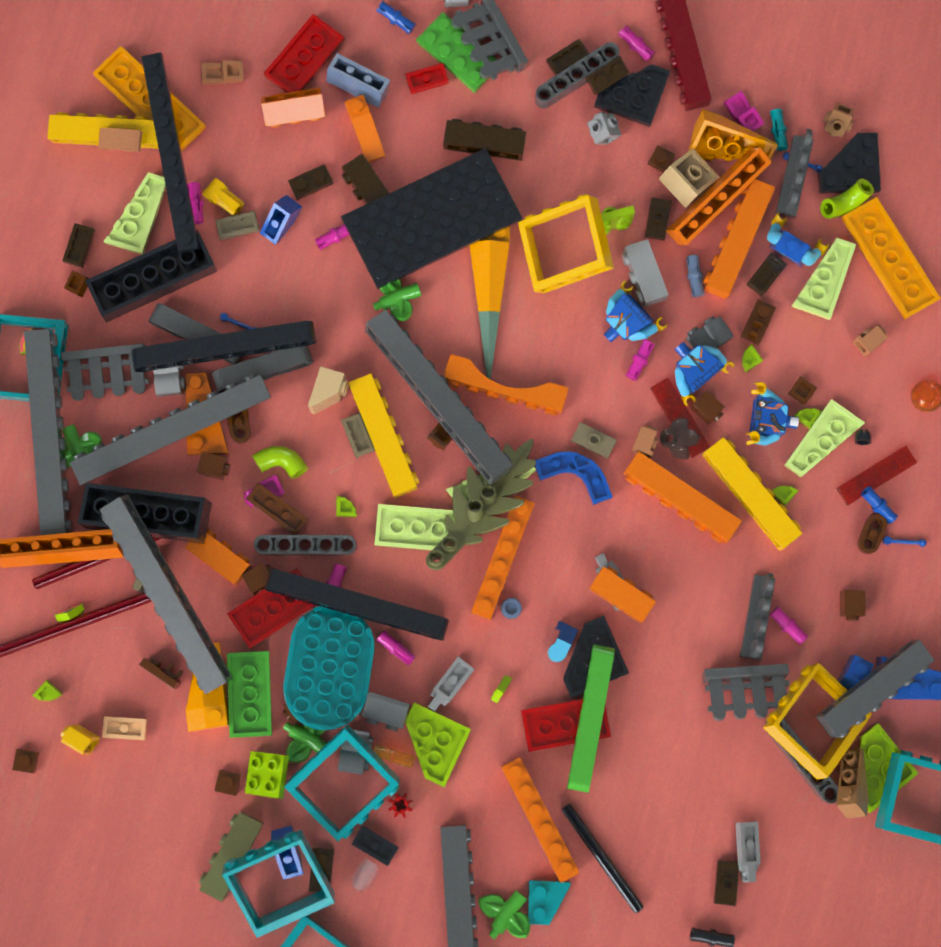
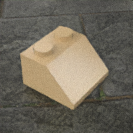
M692 148L671 164L660 176L659 180L686 208L720 177Z
M320 366L308 403L312 414H317L340 402L342 396H346L349 385L344 373Z

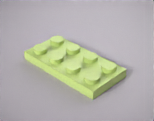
M378 504L374 545L432 551L449 533L446 526V515H449L455 522L453 510Z

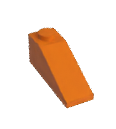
M364 95L344 101L346 112L367 162L386 157Z

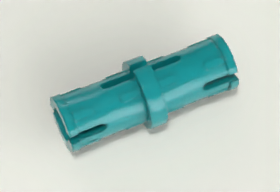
M782 109L770 111L773 127L771 128V133L774 135L775 143L778 144L777 151H784L789 148L786 138L787 126L784 125Z

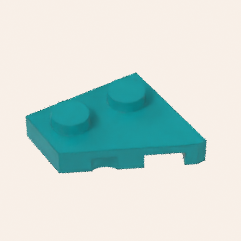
M529 880L528 918L531 925H550L570 887V882Z

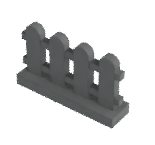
M482 0L481 5L477 2L473 4L472 9L461 12V10L455 12L451 25L456 29L463 27L465 32L461 36V43L464 45L472 44L475 48L471 51L470 59L473 62L482 61L484 64L479 71V75L483 79L491 77L493 81L497 79V74L509 70L511 73L516 69L518 73L525 69L528 59L494 0ZM478 20L482 22L483 25L473 29L469 26V24ZM487 37L491 38L492 42L480 46L478 41ZM499 53L501 58L490 63L488 57Z
M807 128L806 133L802 137L793 136L775 214L780 213V215L796 217L814 141L812 139V129Z
M146 344L61 352L62 361L68 362V366H64V371H69L70 387H66L67 392H71L72 398L77 401L84 398V391L91 390L95 398H102L105 395L106 388H112L114 395L122 396L126 391L125 386H132L133 391L137 394L144 393L146 384H149V379H145L144 372L134 371L131 350L144 347ZM122 355H129V360H122ZM108 357L109 362H102L101 358ZM88 359V364L81 365V360ZM124 365H130L132 378L130 381H124ZM110 367L111 383H104L102 368ZM89 369L91 385H84L82 370Z
M768 573L764 576H753L740 657L755 660L762 659L775 584L774 574Z
M788 664L704 669L702 675L703 684H709L705 685V692H710L711 706L707 707L708 712H712L713 718L716 721H722L726 716V711H733L734 717L738 720L746 717L747 710H754L758 718L766 717L768 709L775 708L776 710L779 706L778 701L787 695L786 687L790 685L789 680H785L789 673ZM772 687L774 702H767L765 688ZM744 689H751L753 703H746ZM730 690L732 704L725 705L723 691Z

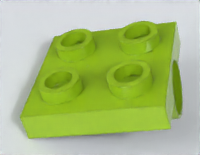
M633 205L621 209L607 207L603 210L601 215L606 234L610 233V230L618 229V231L629 228L635 215Z
M251 751L245 794L283 799L289 756Z

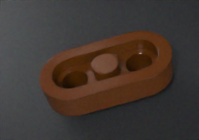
M245 409L241 411V416L235 417L232 415L227 418L230 436L234 442L239 444L247 442L251 437L248 410ZM240 430L244 431V435L242 437L237 436V433Z
M873 514L865 521L857 541L858 549L864 554H872L880 546L887 528V521L882 515ZM872 522H876L878 524L877 529L872 527ZM866 540L871 544L869 548L864 545Z

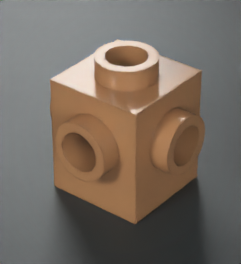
M836 102L832 111H827L823 120L826 123L824 130L834 137L840 136L843 138L845 132H850L854 121L851 119L855 109Z

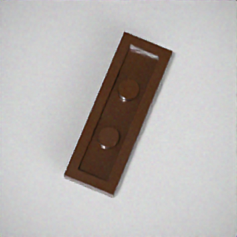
M259 482L246 497L247 501L294 535H297L309 520Z

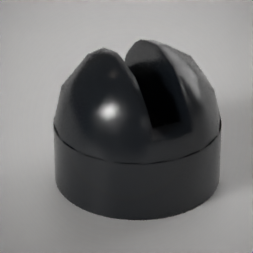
M863 429L858 430L855 434V443L858 445L871 444V433L867 429L865 432H863Z

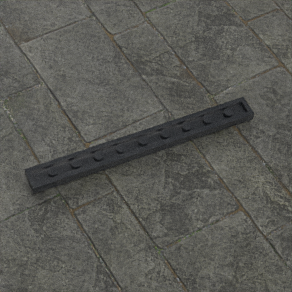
M159 52L141 56L177 249L179 253L197 250L200 247L163 54Z

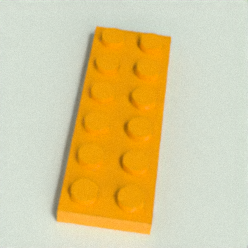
M120 46L93 72V75L136 116L153 120L144 68ZM170 92L182 152L206 129V125Z
M877 197L842 216V221L904 320L941 299Z

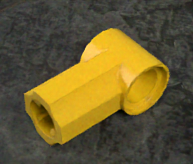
M214 178L202 192V195L214 205H219L232 216L238 215L244 206V202L231 193L227 186L217 178Z

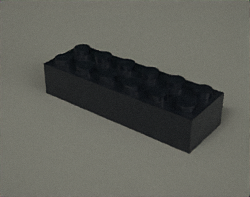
M198 229L196 231L200 249L179 253L175 239L85 280L106 323L218 272Z
M86 483L78 518V524L86 529H110L109 525L103 521L102 513L99 509L121 496L129 495L152 537L205 543L212 503L206 498Z

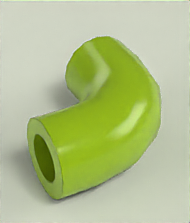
M859 179L844 193L823 200L820 206L821 214L825 218L831 219L851 212L873 195V186L869 181Z
M270 446L252 455L262 473L271 467L280 466L286 470L291 479H295L308 470L304 460L294 450L284 446Z

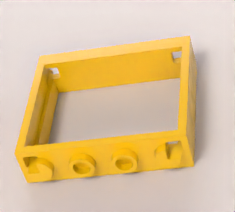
M583 194L578 196L577 200L562 202L559 204V207L546 208L542 210L541 214L528 215L525 217V220L518 222L534 292L544 294L614 268L597 198ZM585 207L598 260L544 279L532 227Z
M815 663L806 665L800 671L801 676L789 686L790 691L778 701V708L766 718L767 723L763 728L816 779H823L830 776L872 713L869 712L865 715L866 719L862 723L854 724L850 727V732L842 738H836L818 763L779 726L812 678L835 700L848 691L821 664Z

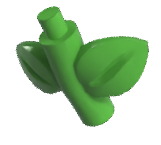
M399 279L380 288L381 292L385 295L379 297V301L373 303L375 311L382 308L383 310L390 309V313L397 320L406 321L413 313V307L408 300L422 295L417 283L402 287V282Z
M74 424L62 429V434L67 444L66 449L63 450V455L67 459L68 468L71 467L69 462L74 461L73 456L81 452H85L87 455L93 452L92 447L101 444L102 438L98 433L89 431L79 437Z
M288 721L283 727L284 730L289 732L288 736L294 739L289 743L286 750V756H289V763L304 762L309 758L312 750L317 753L327 744L320 737L325 730L313 729L304 724L303 727L297 723L292 725Z
M515 890L507 901L497 894L485 895L478 900L483 913L489 918H495L491 924L493 928L488 934L490 937L496 939L500 933L503 935L506 929L515 937H528L531 928L529 918L521 911H518L527 901L524 895Z

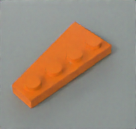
M206 373L185 374L187 409L189 408L187 404L197 399L200 402L207 400L206 395L212 393ZM220 421L187 436L188 456L201 455L202 452L214 455L229 454Z

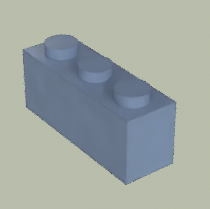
M338 53L327 70V82L356 97L364 95L366 102L378 108L388 94L389 79Z

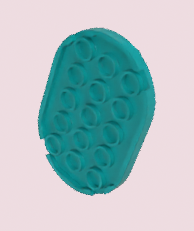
M318 606L302 616L297 622L290 639L283 694L288 709L302 724L317 730H334L350 723L363 709L369 689L374 655V638L370 627L362 618Z

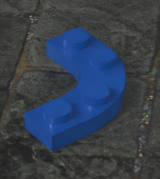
M558 452L535 460V468L540 481L559 474L569 473L576 475L583 481L593 505L613 498L602 470L593 460L576 452Z

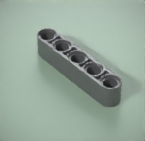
M613 42L605 43L540 85L536 90V105L539 108L546 109L586 84L587 80L585 77L619 56L618 45ZM611 52L614 54V56L608 57L607 55H605V53ZM594 62L598 67H591L589 63ZM579 73L582 77L575 78L572 74ZM562 83L565 85V88L560 89L556 85ZM547 94L549 98L542 99L540 98V95Z
M160 303L157 304L148 320L154 326L182 340L222 334ZM241 356L223 360L234 365L239 362Z
M309 346L274 351L218 369L212 373L218 393L226 391L225 386L237 382L238 385L244 383V378L251 374L261 375L263 380L309 366L314 361Z
M260 535L254 541V548L259 554L264 556H349L357 550V543L350 535ZM267 540L270 544L269 548L264 551L260 550V542ZM288 540L290 541V548L285 551L281 550L280 543ZM308 540L311 542L310 549L306 551L301 550V543ZM325 540L332 542L331 549L327 551L321 549V544ZM346 540L353 543V547L348 551L342 549V543Z
M782 719L780 727L815 759L788 723ZM768 733L818 798L825 803H836L838 786L830 776L814 783L811 779L812 774L804 766H801ZM828 788H831L834 792L830 800L825 797V791Z

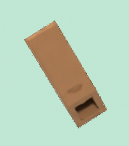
M862 748L850 749L846 751L841 759L836 806L846 818L867 817L869 796L864 751Z

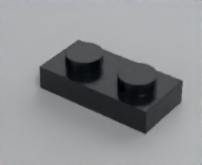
M363 825L352 842L353 846L386 866L390 864L399 848Z

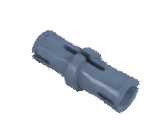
M690 255L686 257L688 267L687 280L690 281L692 297H701L705 293L699 255Z

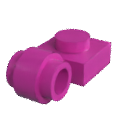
M276 474L259 482L277 496L285 493ZM253 488L243 492V498L246 504H249L250 508L254 505L247 501L246 497L249 495Z

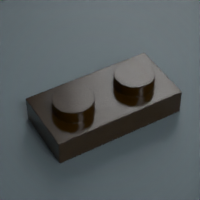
M617 56L587 75L585 79L594 95H597L628 75L629 71L621 56Z
M325 164L288 180L297 200L333 185Z
M313 848V852L331 884L334 849ZM311 868L309 892L323 890Z

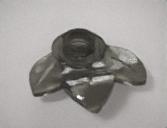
M685 418L674 420L670 428L664 429L660 435L661 444L669 448L671 454L678 459H689L688 447L696 445L700 440L699 435L695 431L687 429L688 419ZM670 434L673 436L672 442L668 439Z

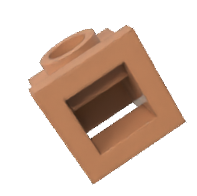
M877 325L874 329L867 328L852 343L866 357L888 337L886 336L885 329Z
M650 425L641 426L631 452L637 454L639 451L648 458H651L654 452L650 451V449L654 450L658 442V438L655 437L657 428Z

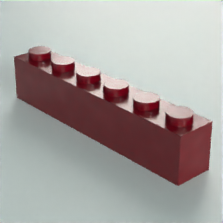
M686 0L655 1L656 11L661 15L660 27L666 34L665 46L667 50L670 49L671 53L669 58L672 68H675L676 72L674 75L675 84L680 87L681 93H679L681 105L685 106L686 111L709 106L712 98Z

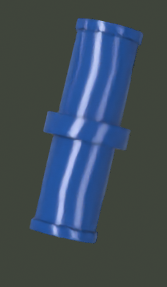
M382 1L376 10L389 19L392 25L396 24L407 34H410L416 23L402 15L400 10H395L385 1Z
M869 486L861 492V496L872 506L871 509L875 513L878 512V514L882 515L886 519L887 524H891L897 519L898 515L887 505V501L884 498L879 497L872 487Z

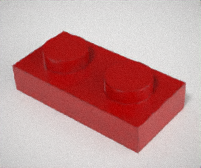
M443 63L405 73L411 95L449 84Z

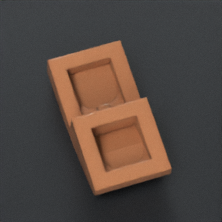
M223 60L222 63H202V85L242 82L244 80L243 61Z
M100 128L98 148L102 150L141 152L143 131Z

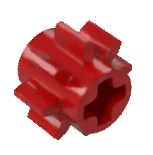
M396 792L395 800L388 799L392 803V807H389L388 811L394 810L395 818L398 813H402V816L406 818V810L413 811L412 808L408 807L409 803H412L413 800L406 799V792L403 797H399V794ZM403 799L406 809L402 808L398 811L395 801L399 802Z

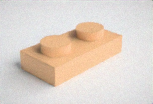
M104 716L102 738L146 740L148 719Z

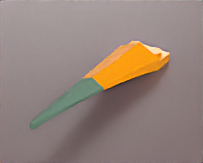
M510 227L470 245L486 376L490 380L509 251Z

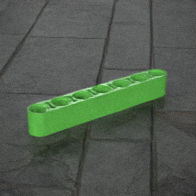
M593 645L567 789L589 792L615 648Z

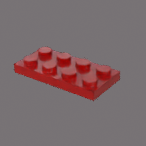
M312 14L263 74L286 93L304 90L345 40L344 36Z
M298 568L289 572L295 575L302 576ZM264 589L227 613L249 649H251L316 605L271 593Z
M583 699L521 710L528 752L575 744ZM606 706L604 707L599 739L611 737Z

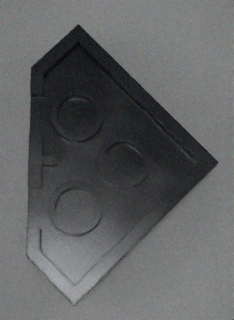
M651 64L641 71L626 75L600 92L594 107L650 127L670 71Z
M857 133L818 174L819 194L844 193L859 179L869 181L874 188V193L881 191L878 133Z
M604 615L585 623L563 676V681L571 698L585 691L594 644L615 648L609 682L629 673Z

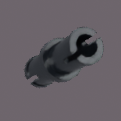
M694 927L690 931V941L707 943L708 946L712 947L714 945L734 947L735 937L733 934L716 932L714 929L708 931Z

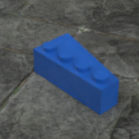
M876 657V668L886 661L888 657ZM928 669L922 674L918 673L913 677L914 681L911 684L900 687L897 690L898 694L891 698L896 700L941 701V672Z

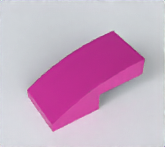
M742 91L723 102L737 124L751 131L765 124L755 107L750 106Z

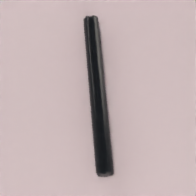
M571 804L564 806L561 809L563 814L634 913L640 912L644 908L643 904Z

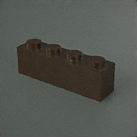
M460 119L447 120L443 149L474 154L486 148L492 157L522 161L526 131L515 127L506 129L500 125L486 126L480 122L465 123Z
M363 154L342 166L343 174L341 176L347 185H352L354 188L352 192L358 201L362 200L366 205L389 194Z

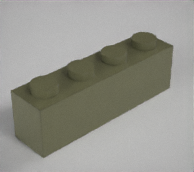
M242 811L238 815H233L229 823L232 826L229 833H224L219 842V845L222 847L218 854L214 852L209 861V864L212 865L209 872H204L199 880V884H201L200 891L221 902L225 900L230 888L222 876L223 865L229 859H237L251 850L264 822Z

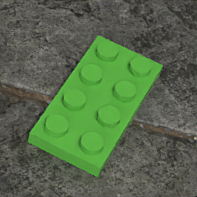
M442 12L416 39V43L439 63H443L449 72L473 93H476L488 80L483 79L479 75V71L484 64L482 61L473 62L470 59L471 51L475 48L472 44L464 45L461 43L460 39L465 31L462 28H454L451 25L452 19ZM494 56L488 57L490 63L498 60Z
M270 651L227 653V668L233 676V679L228 681L229 738L273 736Z

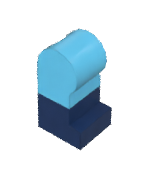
M561 621L558 622L555 628L560 633L555 643L550 646L547 652L552 662H560L566 657L578 632L577 629Z

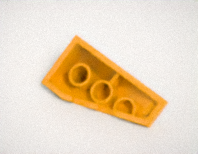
M702 109L695 123L688 151L693 148L704 160L725 159V161H732V159H740L750 148L760 147L771 160L778 144L719 114Z
M216 642L214 645L221 655L220 642ZM193 673L186 706L188 732L229 726L225 683L205 694L198 687L197 678Z

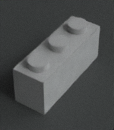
M648 239L625 246L622 260L624 265L629 267L630 272L628 275L631 284L636 286L637 291H635L637 301L639 303L642 302L643 308L665 301L668 297V292Z

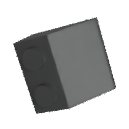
M369 691L362 716L366 717L365 722L374 725L382 722L386 724V729L397 732L398 728L403 729L410 704Z

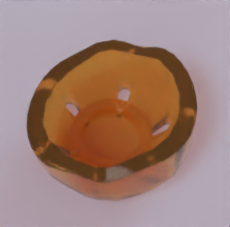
M923 380L914 385L911 390L913 405L923 412L937 410L941 406V385L934 380Z

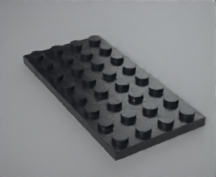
M486 148L341 216V220L377 290L510 227L523 219Z

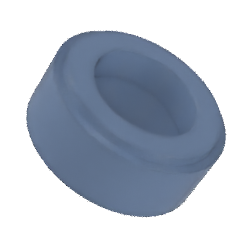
M508 598L501 605V612L508 619L517 618L522 610L521 603L515 598Z

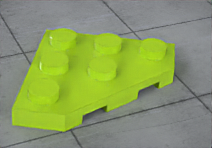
M413 703L405 723L425 779L445 787L471 729L417 703Z
M879 723L873 725L860 736L859 748H862L864 751L869 796L868 813H871L880 806L892 752L899 754L901 752ZM904 762L898 790L919 774L911 763Z

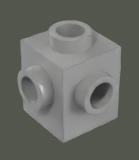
M600 112L593 116L594 119L587 123L595 145H608L622 136L618 120L614 114Z

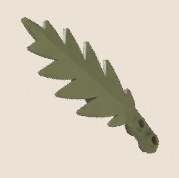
M533 439L522 444L515 452L508 443L505 444L503 454L506 453L511 458L512 467L509 473L491 486L484 477L483 484L471 467L467 468L469 501H467L457 486L453 487L455 522L449 515H446L445 520L449 533L427 555L426 564L430 569L440 570L444 568L465 545L481 543L483 538L477 535L494 531L509 524V519L494 516L524 505V500L507 496L521 492L533 485L532 480L517 478L536 465L535 460L527 459L534 443Z

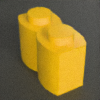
M79 724L67 725L60 735L62 743L82 755H90L100 740L99 736Z

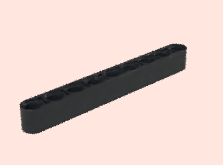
M300 321L132 349L131 352L134 371L147 372L309 346L316 343L313 321Z
M270 569L264 588L271 593L440 641H444L449 619L278 569Z

